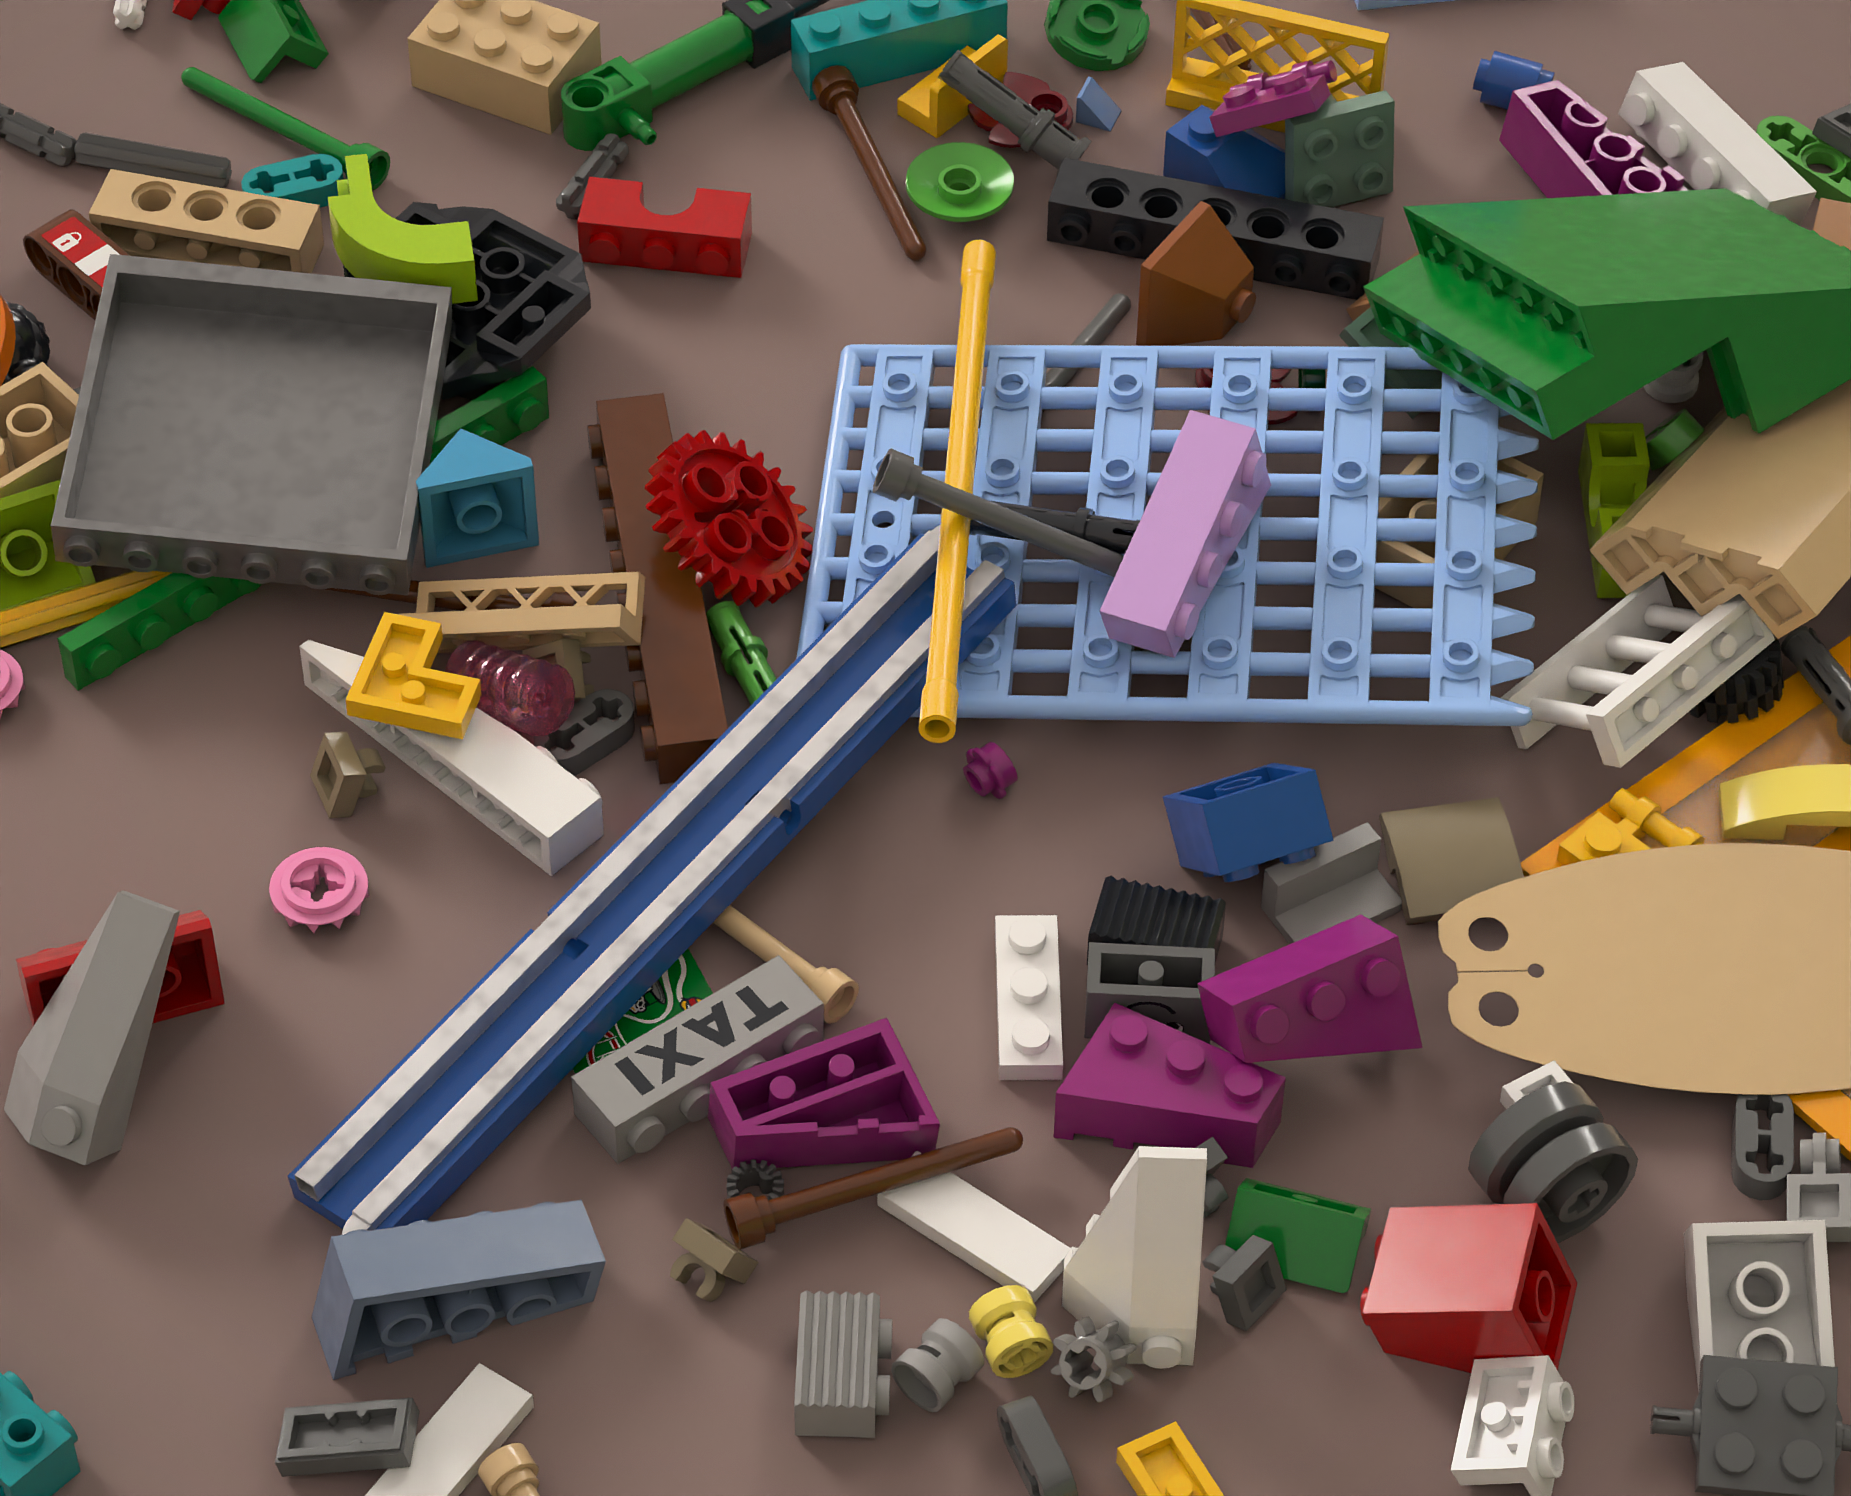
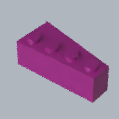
M1559 80L1512 92L1499 141L1547 198L1687 191L1683 186L1685 180L1683 175L1670 165L1661 170L1642 155L1644 145L1631 135L1624 136L1609 130L1606 127L1608 118Z

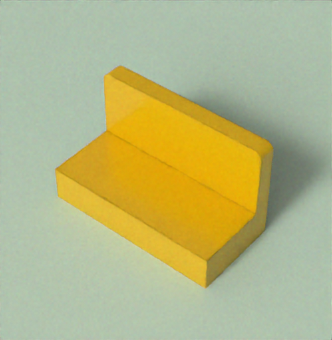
M998 34L977 51L968 45L961 50L962 54L972 60L973 63L1003 84L1004 75L1007 72L1008 39ZM949 60L897 98V115L935 138H939L969 115L968 104L972 103L957 90L938 79L939 74L943 71Z

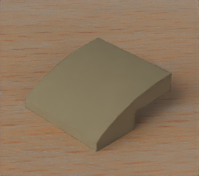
M1499 797L1384 812L1379 815L1390 874L1396 873L1406 925L1439 921L1446 912L1459 902L1497 885L1524 877L1511 828Z

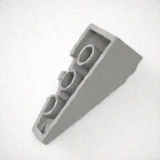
M124 890L116 894L18 1050L4 1111L28 1144L82 1165H88L121 1150L180 914L179 910Z

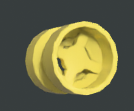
M1007 1285L993 1289L981 1296L969 1310V1320L976 1335L980 1339L987 1341L988 1345L986 1346L985 1355L990 1367L996 1376L1003 1378H1015L1028 1374L1041 1367L1053 1353V1343L1046 1328L1034 1319L1037 1311L1035 1303L1029 1291L1019 1285Z

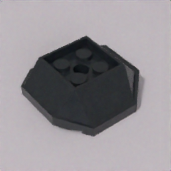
M413 202L395 218L399 221L416 225L469 222L478 301L452 304V329L440 396L442 400L454 396L474 400L506 382L508 379L522 375L591 309L590 290L581 254L494 209L466 206L438 209L437 204ZM343 265L344 277L355 278Z

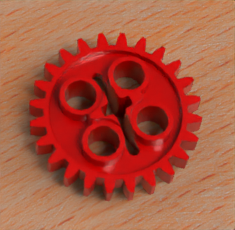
M701 430L694 438L689 433H686L657 456L658 461L648 470L653 478L645 485V490L654 496L646 504V509L661 517L652 526L653 531L668 535L670 540L664 545V551H678L682 556L678 569L684 571L692 567L697 572L696 585L699 588L707 581L713 583L716 598L721 599L730 591L737 606H741L750 599L756 608L760 607L767 600L774 604L804 580L802 575L810 568V563L806 558L812 554L813 547L804 539L813 532V528L799 521V517L807 509L805 506L794 504L789 497L795 492V487L791 485L781 486L777 481L781 474V469L775 467L768 471L763 466L764 453L759 451L753 457L747 455L744 440L740 439L730 447L724 432H720L711 439L706 430Z

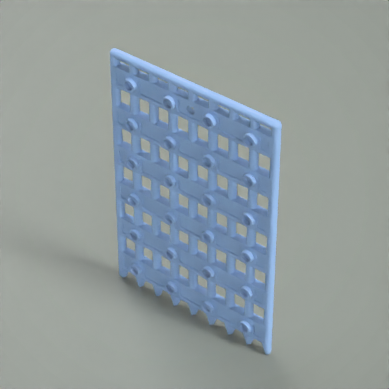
M851 344L842 349L796 659L824 632V625H831L910 545L914 537H917L920 533L925 535L929 530L932 531L941 524V514H917L919 498L912 496L910 500H906L900 497L895 502L873 493V485L879 467L886 453L891 448L914 457V464L922 468L925 451H947L949 428H928L930 409H951L953 386H933L935 367H955L957 345ZM985 345L984 367H987L985 386H982L980 409H982L980 428H978L973 495L988 501L1032 506L1033 495H1087L1086 508L1093 509L1098 516L1134 521L1137 519L1141 520L1147 506L1148 496L1152 495L1161 473L1150 472L1152 453H1171L1181 431L1154 430L1155 411L1210 410L1211 416L1256 428L1261 450L1264 454H1322L1321 474L1268 473L1271 486L1265 497H1320L1319 518L1262 517V501L1200 611L1198 624L1192 635L1191 651H1178L1175 658L1153 651H1134L1133 645L1108 637L1099 611L1114 577L1070 559H1026L1028 542L979 534L969 535L967 567L975 570L984 560H987L1004 569L1005 578L1013 581L1015 584L1017 606L958 666L956 685L959 693L957 718L1525 726L1531 721L1533 715L1531 708L1491 695L1492 685L1529 676L1534 672V663L1532 661L1492 649V639L1529 630L1535 626V617L1533 615L1493 603L1494 593L1528 585L1536 581V572L1533 569L1495 558L1496 548L1533 539L1537 536V527L1535 525L1496 513V504L1530 496L1538 492V483L1535 480L1497 470L1499 460L1532 452L1539 448L1538 438L1499 427V418L1511 415L1510 413L1443 372L1441 389H1385L1386 370H1439L1419 358L1418 354L1411 347ZM861 367H875L873 386H858ZM1047 368H1100L1098 387H1045ZM1159 368L1213 369L1212 388L1158 387ZM1272 369H1327L1326 388H1271ZM855 408H870L867 428H852ZM1042 409L1096 410L1094 429H1040ZM1269 411H1325L1324 431L1268 430ZM1384 412H1441L1440 432L1383 431ZM849 450H864L861 470H846ZM1038 452H1092L1090 472H1036ZM1382 454L1439 455L1438 475L1381 474ZM922 471V474L941 482L945 481V471ZM843 493H858L855 513H840ZM1379 497L1437 498L1436 519L1379 518ZM880 523H892V525L887 528L876 527ZM837 536H852L849 557H834ZM1260 540L1317 541L1316 562L1259 561ZM1377 541L1435 542V563H1376ZM831 580H846L843 602L828 601ZM1023 583H1079L1077 604H1021ZM1257 585H1314L1313 607L1256 606ZM1375 586L1434 587L1433 608H1374ZM1019 627L1074 628L1072 650L1016 649ZM1254 630L1312 631L1310 653L1253 652ZM1373 631L1432 632L1431 654H1372ZM1014 673H1070L1067 696L1011 695ZM1132 674L1189 675L1187 698L1130 697ZM1251 676L1309 677L1308 699L1249 698ZM1371 678H1430L1429 701L1370 700ZM920 707L910 717H920Z

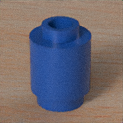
M1494 51L1491 61L1481 58L1473 90L1482 92L1480 103L1508 110L1514 90L1551 82L1555 72L1542 69V63Z

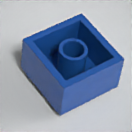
M1271 763L1163 796L1180 866L1202 871L1204 877L1222 876L1224 882L1243 880L1260 873L1258 864L1279 858V862L1284 864L1301 862L1316 855L1315 846L1334 841L1315 769Z

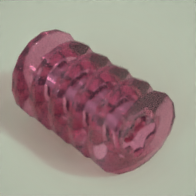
M480 640L464 642L449 657L445 672L480 679L482 695L476 708L514 731H521L530 736H546L559 729L568 719L574 707L575 689L573 679L568 671L558 664L552 665L543 659H534L529 655L518 654L513 650L502 649L497 645H488Z

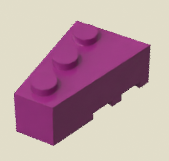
M1361 914L1197 983L1210 1040L1245 1063L1423 1048L1399 937Z

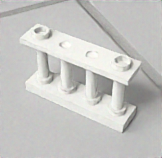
M1657 575L1632 591L1535 669L1531 675L1525 677L1504 694L1501 699L1527 706L1532 710V719L1527 725L1511 726L1518 748L1528 749L1556 725L1592 731L1603 764L1621 768L1775 641L1771 630L1740 594L1722 605L1716 606L1712 611L1701 617L1696 610L1673 607L1663 575ZM1671 631L1685 632L1672 643L1659 642ZM1633 662L1646 663L1633 675L1621 673ZM1595 693L1607 695L1594 707L1582 705Z

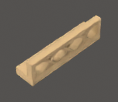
M640 572L423 581L419 582L416 613H401L399 615L441 623L443 640L437 653L526 650L559 639H578L580 647L640 645L645 577ZM627 589L625 607L622 604L595 605L609 590ZM577 591H588L583 597L577 593ZM555 592H568L577 602L574 606L540 607ZM512 594L521 604L516 609L485 610L499 595ZM522 594L532 595L528 599H526ZM467 596L478 597L473 602H471V600ZM458 597L467 608L464 611L434 612L435 598Z

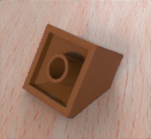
M1200 201L1141 264L1136 345L1173 346L1219 340L1237 322L1243 323L1250 316L1256 302V294L1252 292L1254 266L1211 205Z

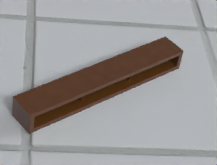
M664 393L596 401L597 424L587 425L591 459L602 458L603 464L602 466H594L598 500L609 499L610 507L602 508L605 541L617 542L618 549L609 550L611 573L640 572L645 577L640 645L625 646L628 671H640L641 680L632 681L636 716L647 715L649 725L640 726L643 757L645 762L656 761L659 784L675 783L728 729L702 590L701 587L699 588L696 585L697 572L692 567L684 571L678 569L682 556L678 551H664V545L670 540L668 535L653 531L652 526L661 517L646 509V504L654 498L653 495L645 490V485L653 478L648 470L658 461L657 456L673 443ZM625 589L624 593H617V604H622L624 607L626 605L627 589Z

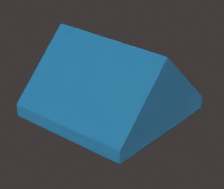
M460 429L416 480L419 496L423 555L426 568L539 545L534 469L531 458Z

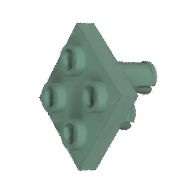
M1386 90L1339 102L1331 94L1316 112L1285 119V199L1331 208L1393 192L1395 101Z

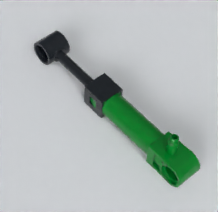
M727 0L722 3V16L631 63H628L622 56H618L587 73L572 78L564 84L561 90L564 139L570 146L583 151H593L600 140H603L610 133L618 135L619 139L630 134L644 145L653 144L656 141L657 133L650 126V123L653 122L652 109L743 62H747L755 69L791 50V20L830 0Z

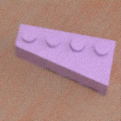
M1189 411L1099 612L1110 639L1175 658L1184 640H1189L1192 637L1198 624L1200 611L1271 486L1266 468V454L1262 453L1256 428L1197 411Z

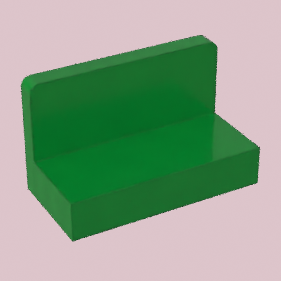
M231 0L219 14L218 19L248 76L255 82L262 83L285 55L317 69L329 54L299 0Z
M1246 1178L1237 1189L1225 1245L1237 1251L1252 1235L1258 1236L1273 1243L1283 1279L1339 1293H1346L1351 1286L1360 1242L1367 1231L1371 1208Z

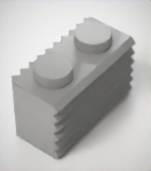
M806 1290L800 1294L794 1402L795 1435L875 1438L876 1415L889 1416L890 1375H878V1359H891L893 1319H880V1296L873 1292L865 1295L859 1292L852 1295L846 1291L840 1295L835 1291L829 1294L818 1291L813 1294Z

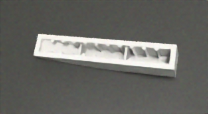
M307 640L299 646L305 686L550 876L557 873L604 835L603 801L598 790L588 780L584 778L577 779L561 767L546 748L542 746L535 747L517 732L478 708L475 709L463 739L348 716L345 699L364 657L311 640Z

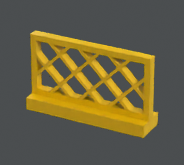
M1177 0L1172 78L1166 89L1165 105L1188 111H1194L1199 106L1204 105L1216 110L1223 103V96L1230 92L1231 86L1246 83L1249 76L1259 74L1238 67L1239 64L1250 58L1269 76L1292 71L1294 64L1310 60L1315 65L1317 62L1331 56L1345 71V73L1337 76V81L1327 83L1330 93L1338 102L1359 97L1344 93L1341 88L1353 82L1366 95L1380 92L1384 89L1390 34L1243 0ZM1190 8L1209 12L1218 23L1204 30L1190 15ZM1247 21L1261 24L1270 35L1256 42L1241 24ZM1226 32L1242 48L1230 56L1213 40ZM1299 33L1311 35L1320 43L1321 47L1307 53L1293 36ZM1279 44L1294 61L1279 67L1265 51ZM1355 45L1373 49V59L1359 65L1345 48ZM1200 46L1215 63L1187 57V53ZM1285 120L1258 127L1285 133Z

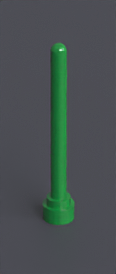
M195 67L186 68L181 75V80L186 87L318 154L335 157L342 164L346 178L345 156L367 154L372 191L377 189L388 175L390 169L389 154L370 143L353 144L350 146Z

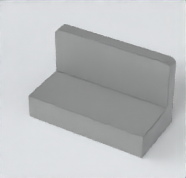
M1368 822L1334 837V841L1315 846L1316 855L1310 859L1292 864L1280 862L1264 870L1261 909L1289 944L1360 914L1377 923L1401 911L1402 900L1377 869L1381 837Z

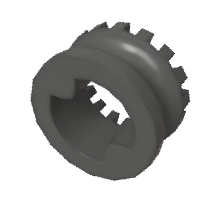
M751 1160L750 1164H746L745 1161L741 1162L740 1167L737 1168L735 1166L732 1169V1174H729L727 1177V1199L738 1196L742 1190L750 1186H759L762 1194H768V1200L784 1195V1179H782L781 1171H776V1166L773 1164L768 1166L767 1161L764 1160L761 1163Z

